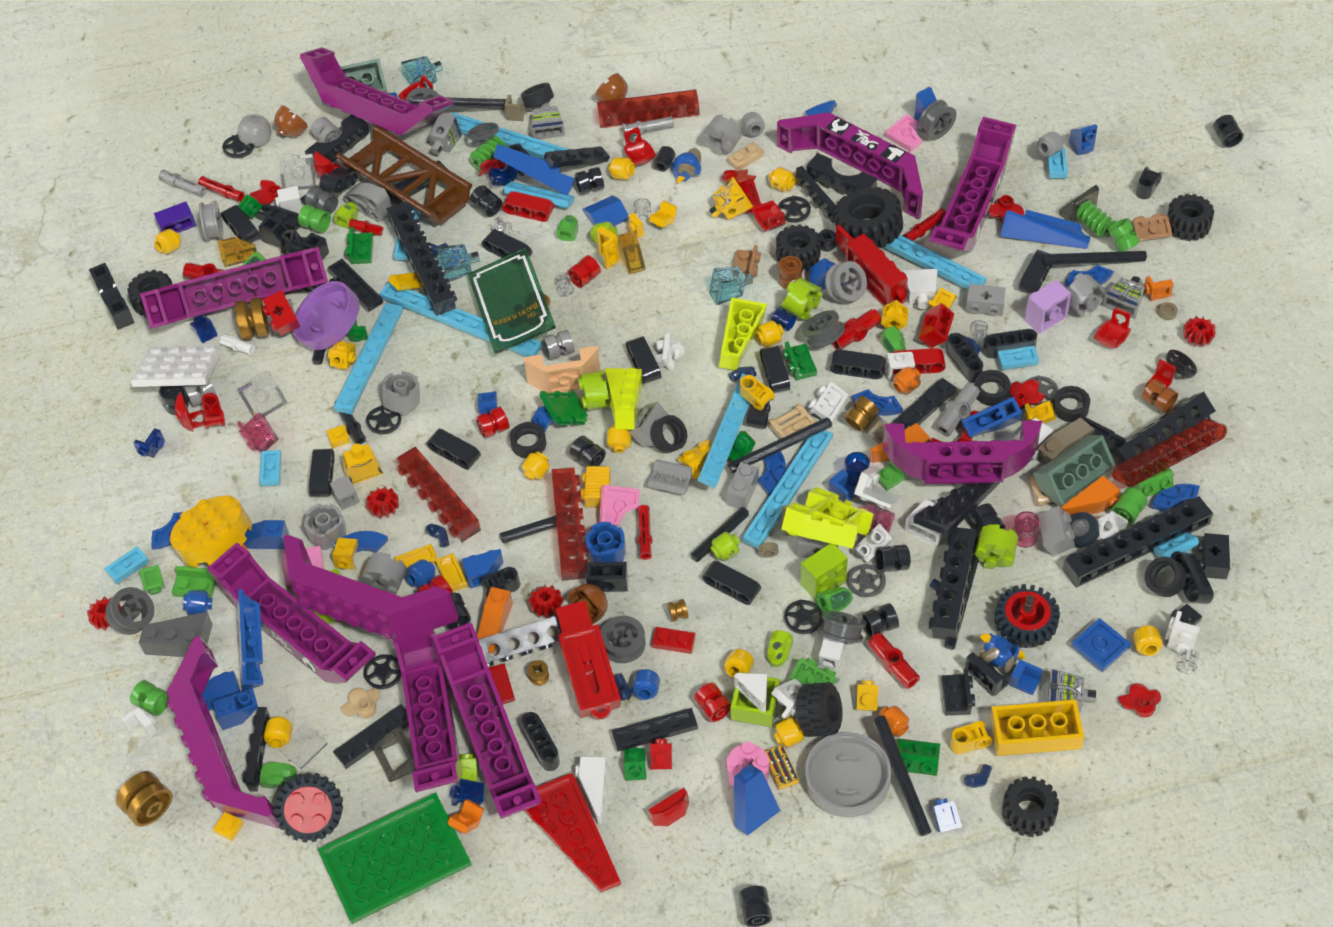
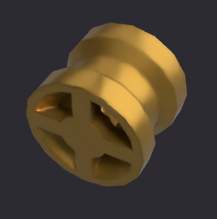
M679 599L676 603H667L672 622L677 621L679 618L686 619L689 617L684 599Z
M535 660L529 664L528 674L530 682L536 686L546 684L549 680L547 664L541 660Z

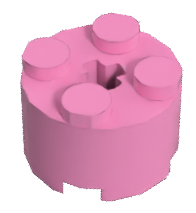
M744 742L742 745L735 747L727 757L728 781L733 788L734 776L750 764L760 769L768 782L770 773L768 755L762 748L754 745L752 742Z

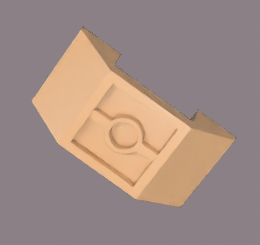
M598 346L580 348L579 361L544 366L542 355L524 357L528 384L541 391H546V393L580 390L578 377H581V374L600 371Z

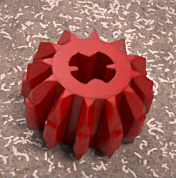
M1197 316L1194 319L1189 318L1183 328L1184 339H1188V344L1194 343L1195 347L1198 344L1202 347L1205 344L1210 345L1216 334L1215 324H1212L1211 319L1205 320L1204 316L1202 318Z
M384 486L382 489H379L377 487L376 491H370V496H367L366 506L373 517L378 515L380 519L383 516L389 518V514H395L396 509L399 508V497L392 488L387 489Z
M545 584L543 588L536 587V592H531V598H529L531 611L533 614L537 613L539 618L543 615L548 618L550 614L556 616L555 608H559L563 604L561 592L559 589L555 590L553 585L549 588Z
M104 596L102 600L96 599L95 604H90V609L87 611L88 620L97 630L102 628L106 631L108 627H111L105 614L106 606L111 598L107 599Z

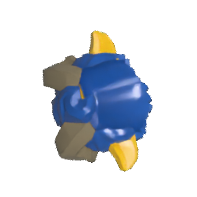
M692 148L674 159L671 171L674 177L677 178V183H680L682 180L686 182L693 174L700 175L701 153L697 148Z
M986 633L980 635L985 644L984 648L979 649V656L986 663L989 662L995 667L1004 668V673L1010 674L1013 667H1015L1014 663L1017 661V658H1026L1020 647L1013 645L1006 638L993 635L992 633L990 635Z

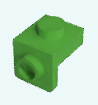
M159 565L139 570L145 593L155 595L161 593V589L166 588Z

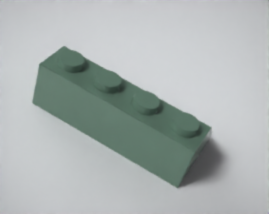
M380 58L340 66L347 77L383 92L387 91Z
M1087 435L1033 472L1040 490L1061 508L1100 477H1107L1117 470V467L1103 435Z

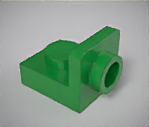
M740 431L734 441L728 456L730 460L735 461L750 454L756 442L746 431Z

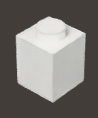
M298 186L277 190L278 197L275 200L278 207L293 212L301 210L302 202Z
M824 636L819 654V666L839 670L845 642L836 641Z

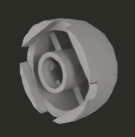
M251 114L242 118L238 125V138L245 145L251 143L254 146H262L270 141L271 125L265 117Z

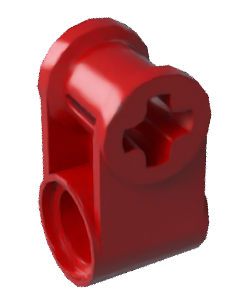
M214 393L204 394L202 396L201 412L205 428L209 429V427L217 425L225 426V417L218 396Z

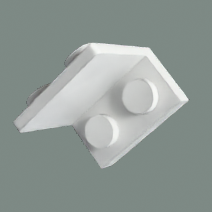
M872 465L861 472L854 493L861 500L873 501L883 509L892 508L901 501V496L874 486L880 478L878 474L879 467Z

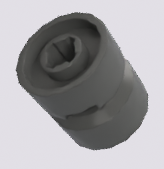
M315 185L308 190L305 196V203L332 214L337 208L338 197Z

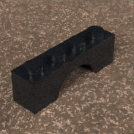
M349 115L341 122L343 132L336 140L326 143L315 142L304 151L307 163L314 167L315 151L334 163L337 160V153L344 155L369 134L367 122L356 118L355 115Z
M817 153L807 164V172L816 182L837 190L842 194L847 195V193L854 192L858 188L877 187V178L867 173L861 172L852 176L839 174L832 167V159L820 153Z
M270 215L258 226L262 241L281 248V234L286 230H290L282 220ZM312 232L307 237H301L304 250L319 247L322 260L329 253L326 238ZM292 233L287 234L288 239H290Z
M106 263L90 268L89 272L117 329L135 323Z

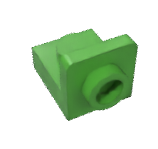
M891 460L889 466L878 472L880 475L878 483L886 491L905 480V473L896 467Z

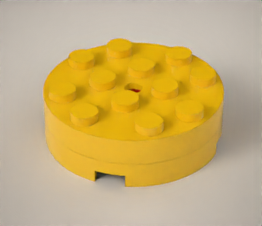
M225 495L207 500L202 499L190 510L184 511L180 515V519L171 531L170 542L186 565L198 568V563L207 562L210 566L236 542L241 546L247 540L245 533L247 529H252V521L240 502L232 496Z

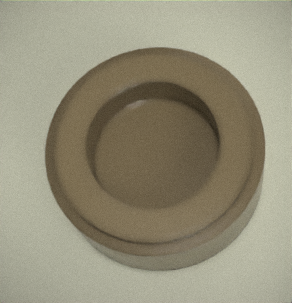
M1164 302L1159 306L1158 315L1164 320H1172L1176 317L1178 309L1175 304Z
M773 542L763 543L758 547L759 555L764 558H771L779 553L778 544Z

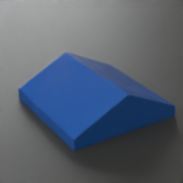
M614 195L583 208V212L593 225L608 221L613 226L629 220L623 203Z

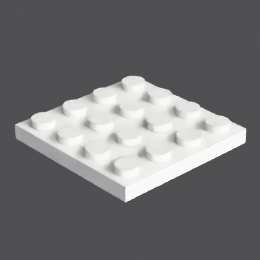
M214 344L205 346L188 345L186 347H179L177 345L169 347L153 346L148 349L131 379L132 387L206 385L222 353L221 346H215Z

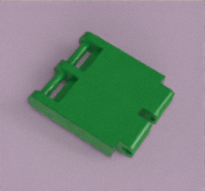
M573 390L568 392L554 391V393L540 391V398L554 422L559 425H571L570 422L573 425L586 424L588 415Z

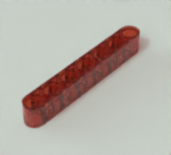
M1206 419L1117 465L1113 470L1112 477L1121 484L1133 487L1221 441L1227 434V427L1212 419Z

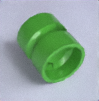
M304 205L301 208L298 216L300 226L310 228L319 233H324L328 229L331 222V214L328 211L316 209L311 205Z
M1129 218L1121 219L1108 227L1111 237L1116 239L1114 243L1118 251L1131 249L1140 242L1137 233L1132 231L1133 225Z
M1127 488L1120 496L1119 501L1113 506L1112 511L1127 519L1128 524L1126 525H1132L1138 518L1139 513L1147 505V497L1136 488Z
M146 680L137 683L131 692V703L153 716L161 715L168 706L167 700H169L167 692Z

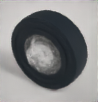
M1079 512L1071 516L1072 521L1070 525L1075 534V539H1073L1075 547L1083 548L1093 544L1099 536V524L1096 518L1086 512Z

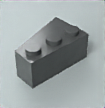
M208 612L146 624L143 626L139 644L145 655L185 657L194 637L199 635L208 644L213 623Z

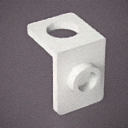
M912 352L887 353L885 369L888 381H891L893 369L915 367Z
M1113 511L1097 519L1101 539L1117 533L1118 528L1128 524L1127 519ZM1104 527L1109 529V531L1104 532Z

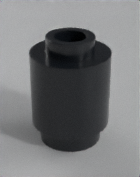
M662 146L654 160V166L657 170L664 172L670 168L676 156L675 151L671 147Z

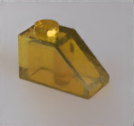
M635 231L617 235L619 251L628 274L646 270Z
M237 237L218 241L225 268L245 263L257 251L255 244Z

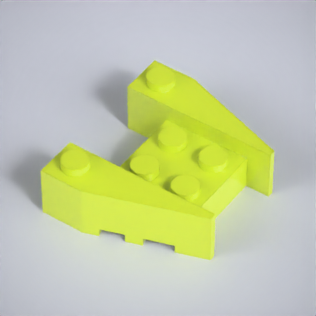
M814 487L808 493L805 506L794 502L786 508L782 530L787 531L792 536H802L853 549L857 533L865 536L869 534L874 514L864 508L853 507V503L845 500V502L839 500V495Z

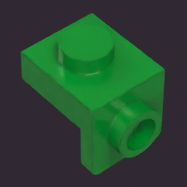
M247 194L238 206L244 214L252 219L263 205Z
M355 320L353 326L348 331L350 342L367 340L366 326H358Z
M633 747L624 749L626 781L646 780L645 748Z

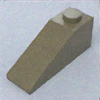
M1082 418L1077 419L1052 434L1038 448L1040 458L1048 463L1087 435H1091L1095 429Z

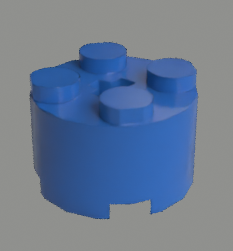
M599 522L592 526V529L586 534L587 555L590 561H624L626 543L624 532L620 526L618 528L615 525H611V522Z

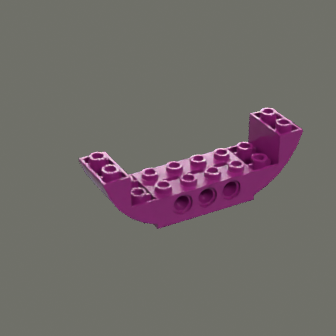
M1022 421L1019 440L933 441L928 443H906L904 424H884L883 449L896 467L904 473L924 481L925 484L1003 483L1005 478L1013 476L1022 470L1033 458L1039 443L1042 421Z

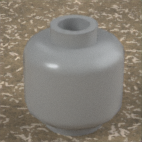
M746 113L741 119V126L748 136L756 137L763 133L765 123L758 113Z
M1053 131L1040 137L1037 146L1042 155L1051 157L1062 150L1064 143L1062 137Z

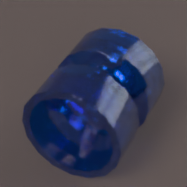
M852 452L845 458L844 469L848 473V483L855 488L857 487L861 472L870 467V460L866 454Z

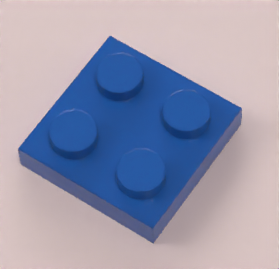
M1099 618L1072 642L1071 647L1100 671L1104 672L1130 648L1131 643Z

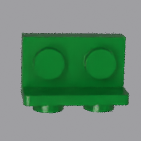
M350 227V234H347V244L349 245L345 251L346 257H349L351 264L372 263L373 233H355L354 227Z
M789 341L785 342V349L782 350L784 360H788L789 372L794 375L795 380L817 376V369L806 343L791 347Z
M898 738L897 747L908 772L937 775L940 743Z

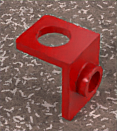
M1159 359L1155 374L1147 382L1145 388L1153 379H1158L1165 384V388H1168L1173 382L1176 367Z

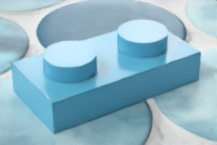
M1062 148L1060 152L1047 157L1049 178H1067L1065 148Z
M1035 346L998 351L997 356L1002 370L1039 364Z
M280 450L261 451V486L280 485L282 458Z
M1185 532L1154 547V554L1158 557L1171 558L1175 551H1190L1192 547L1199 544L1198 537Z
M137 546L104 569L111 579L118 584L148 564L149 559Z

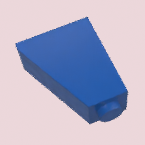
M752 764L744 767L734 776V825L736 829L748 836L781 811L763 772Z

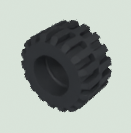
M1197 194L1179 195L1178 198H1174L1170 202L1167 215L1169 216L1171 231L1174 237L1178 236L1181 240L1187 239V241H1191V239H1194L1196 241L1208 235L1214 217L1213 205L1209 204L1210 201L1204 199L1203 196H1196Z
M798 224V226L790 225L789 228L785 227L783 231L779 232V236L776 238L778 262L786 256H795L802 262V272L805 269L809 270L810 267L819 262L821 238L818 232H815V229L809 228L807 225L801 226V224Z
M144 271L145 273H139L137 277H134L132 279L133 282H129L127 292L134 310L139 315L147 317L140 293L173 284L168 274L163 273V271Z
M831 682L804 684L797 693V721L800 729L808 737L834 735L838 733L843 718L842 701L836 686Z
M1027 776L1022 777V781L1019 779L1014 780V784L1010 783L1004 794L1002 804L1003 819H1006L1005 823L1007 826H1012L1011 830L1013 832L1019 831L1021 836H1024V833L1028 834L1029 837H1033L1034 834L1041 836L1043 831L1047 833L1050 827H1053L1059 809L1058 794L1056 790L1052 791L1053 786L1050 783L1046 785L1043 779L1040 781L1036 780L1037 777L1034 776L1031 779H1028ZM1033 801L1042 810L1030 813L1023 810L1019 803Z

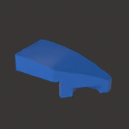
M835 100L824 102L806 110L805 113L807 116L828 112L832 114L837 103Z

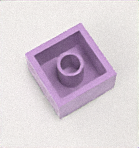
M1055 280L1052 283L1046 284L1039 291L1031 293L1028 297L1025 321L1039 334L1062 321L1068 315L1071 292Z

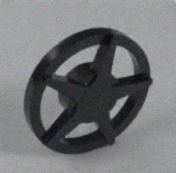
M232 135L227 138L222 145L224 154L231 158L245 157L254 150V144H251V147L246 146L240 140H237L239 139L238 135ZM232 148L233 154L229 153L226 149Z
M794 195L783 199L778 206L780 210L781 208L787 209L788 213L785 216V221L797 223L804 221L811 213L810 203L806 199ZM808 207V211L804 215L801 209ZM790 216H801L800 218H789Z
M286 230L281 234V254H287V251L288 253L304 250L302 238L297 231ZM288 233H292L290 239L287 237Z
M1169 350L1167 352L1166 361L1176 367L1175 372L1183 378H1192L1196 375L1197 367L1186 354L1178 350Z
M381 405L368 413L366 418L367 426L372 432L377 434L394 432L401 425V414L394 411L393 413H386L384 410L389 409ZM381 411L380 414H378V415H373V414H375L376 412ZM398 415V422L394 425L391 418ZM370 420L377 421L375 428L371 426ZM387 426H390V427H391V428L385 429V430H380V429H379L380 427H387Z
M800 599L787 607L784 614L785 623L795 633L810 634L820 627L822 611L814 602ZM800 605V609L797 612H789L793 607ZM803 605H809V606L813 607L814 609H812V610L804 609V606H803ZM818 612L819 620L815 624L811 616ZM788 616L795 618L797 622L795 627L789 623ZM810 624L813 626L806 630L798 629L801 625Z
M388 654L373 657L364 668L366 682L371 687L380 690L393 687L402 676L398 659ZM381 659H387L385 663L378 664L376 662ZM391 661L398 665L399 670L390 668ZM373 665L375 672L368 675V670ZM391 674H398L392 682L386 684V680L390 678ZM377 677V679L383 681V685L374 684L370 679Z

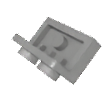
M656 459L654 471L648 479V487L685 495L691 484L692 467Z

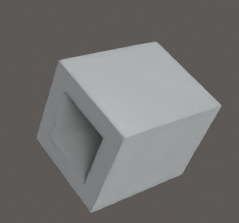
M348 476L338 478L330 483L332 493L342 510L360 503L357 492Z

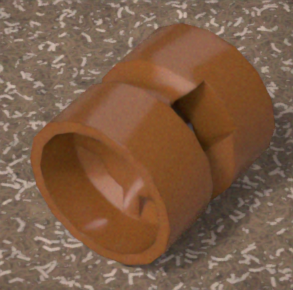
M786 256L779 262V284L782 288L787 289L791 281L795 282L802 278V262L795 256Z
M1153 379L1144 389L1141 398L1150 405L1154 404V407L1160 412L1167 413L1177 401L1179 394L1170 387L1165 388V384L1158 379Z

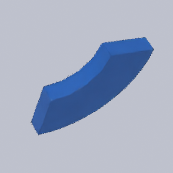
M1096 265L1088 271L1072 270L1064 286L1069 287L1074 282L1075 276L1079 273L1083 275L1088 274L1103 285L1113 276L1114 271L1100 265Z
M869 389L852 395L854 403L859 396H864L872 401L879 408L877 415L891 416L903 413V408L894 395L889 397L878 396Z
M781 451L763 459L766 471L758 479V484L768 496L771 495L786 472L785 458Z
M1177 484L1175 487L1164 489L1156 495L1150 508L1166 512L1170 507L1181 505L1187 499L1196 498L1200 486L1195 484Z
M183 512L173 513L167 525L152 531V550L172 545L170 542L171 531Z
M358 531L342 537L358 540L356 553L360 551L377 553L388 541V536L375 531Z

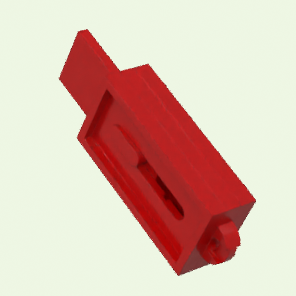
M840 225L836 226L835 245L846 255V262L852 261L862 267L867 279L866 289L883 306L895 300L901 304L905 303L907 275L901 272L896 267V264L890 261L885 256V253L879 250L872 239H869L865 234L853 239Z
M585 601L555 608L562 634L558 635L559 645L580 718L592 716L597 720H603L610 716L611 710L621 708V699L599 625L592 626Z

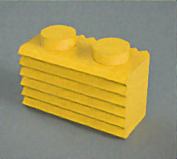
M587 466L586 473L582 475V483L585 484V488L581 489V500H585V507L600 508L602 485H610L611 481L610 466Z

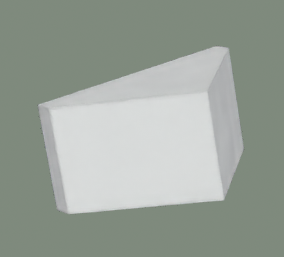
M735 674L734 686L764 713L767 700V674Z

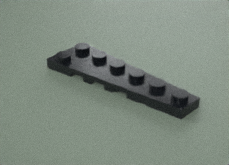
M962 483V487L959 489L954 488L950 491V495L945 498H939L935 505H929L914 515L913 523L948 536L1000 483Z

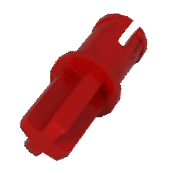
M353 218L350 219L348 225L362 233H373L379 236L383 234L384 230L382 226L371 224L367 220L359 221Z

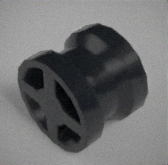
M829 229L820 231L821 250L830 252L835 249V232Z

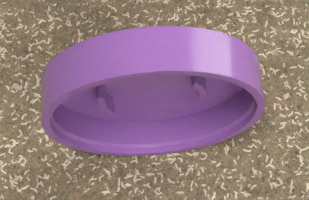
M339 281L320 285L309 293L298 307L295 316L300 327L293 330L294 336L311 350H323L336 344L348 333L359 312V299L348 286Z

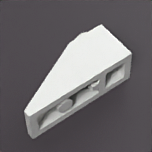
M580 757V765H576L575 775L580 780V786L598 825H603L607 777L606 757Z

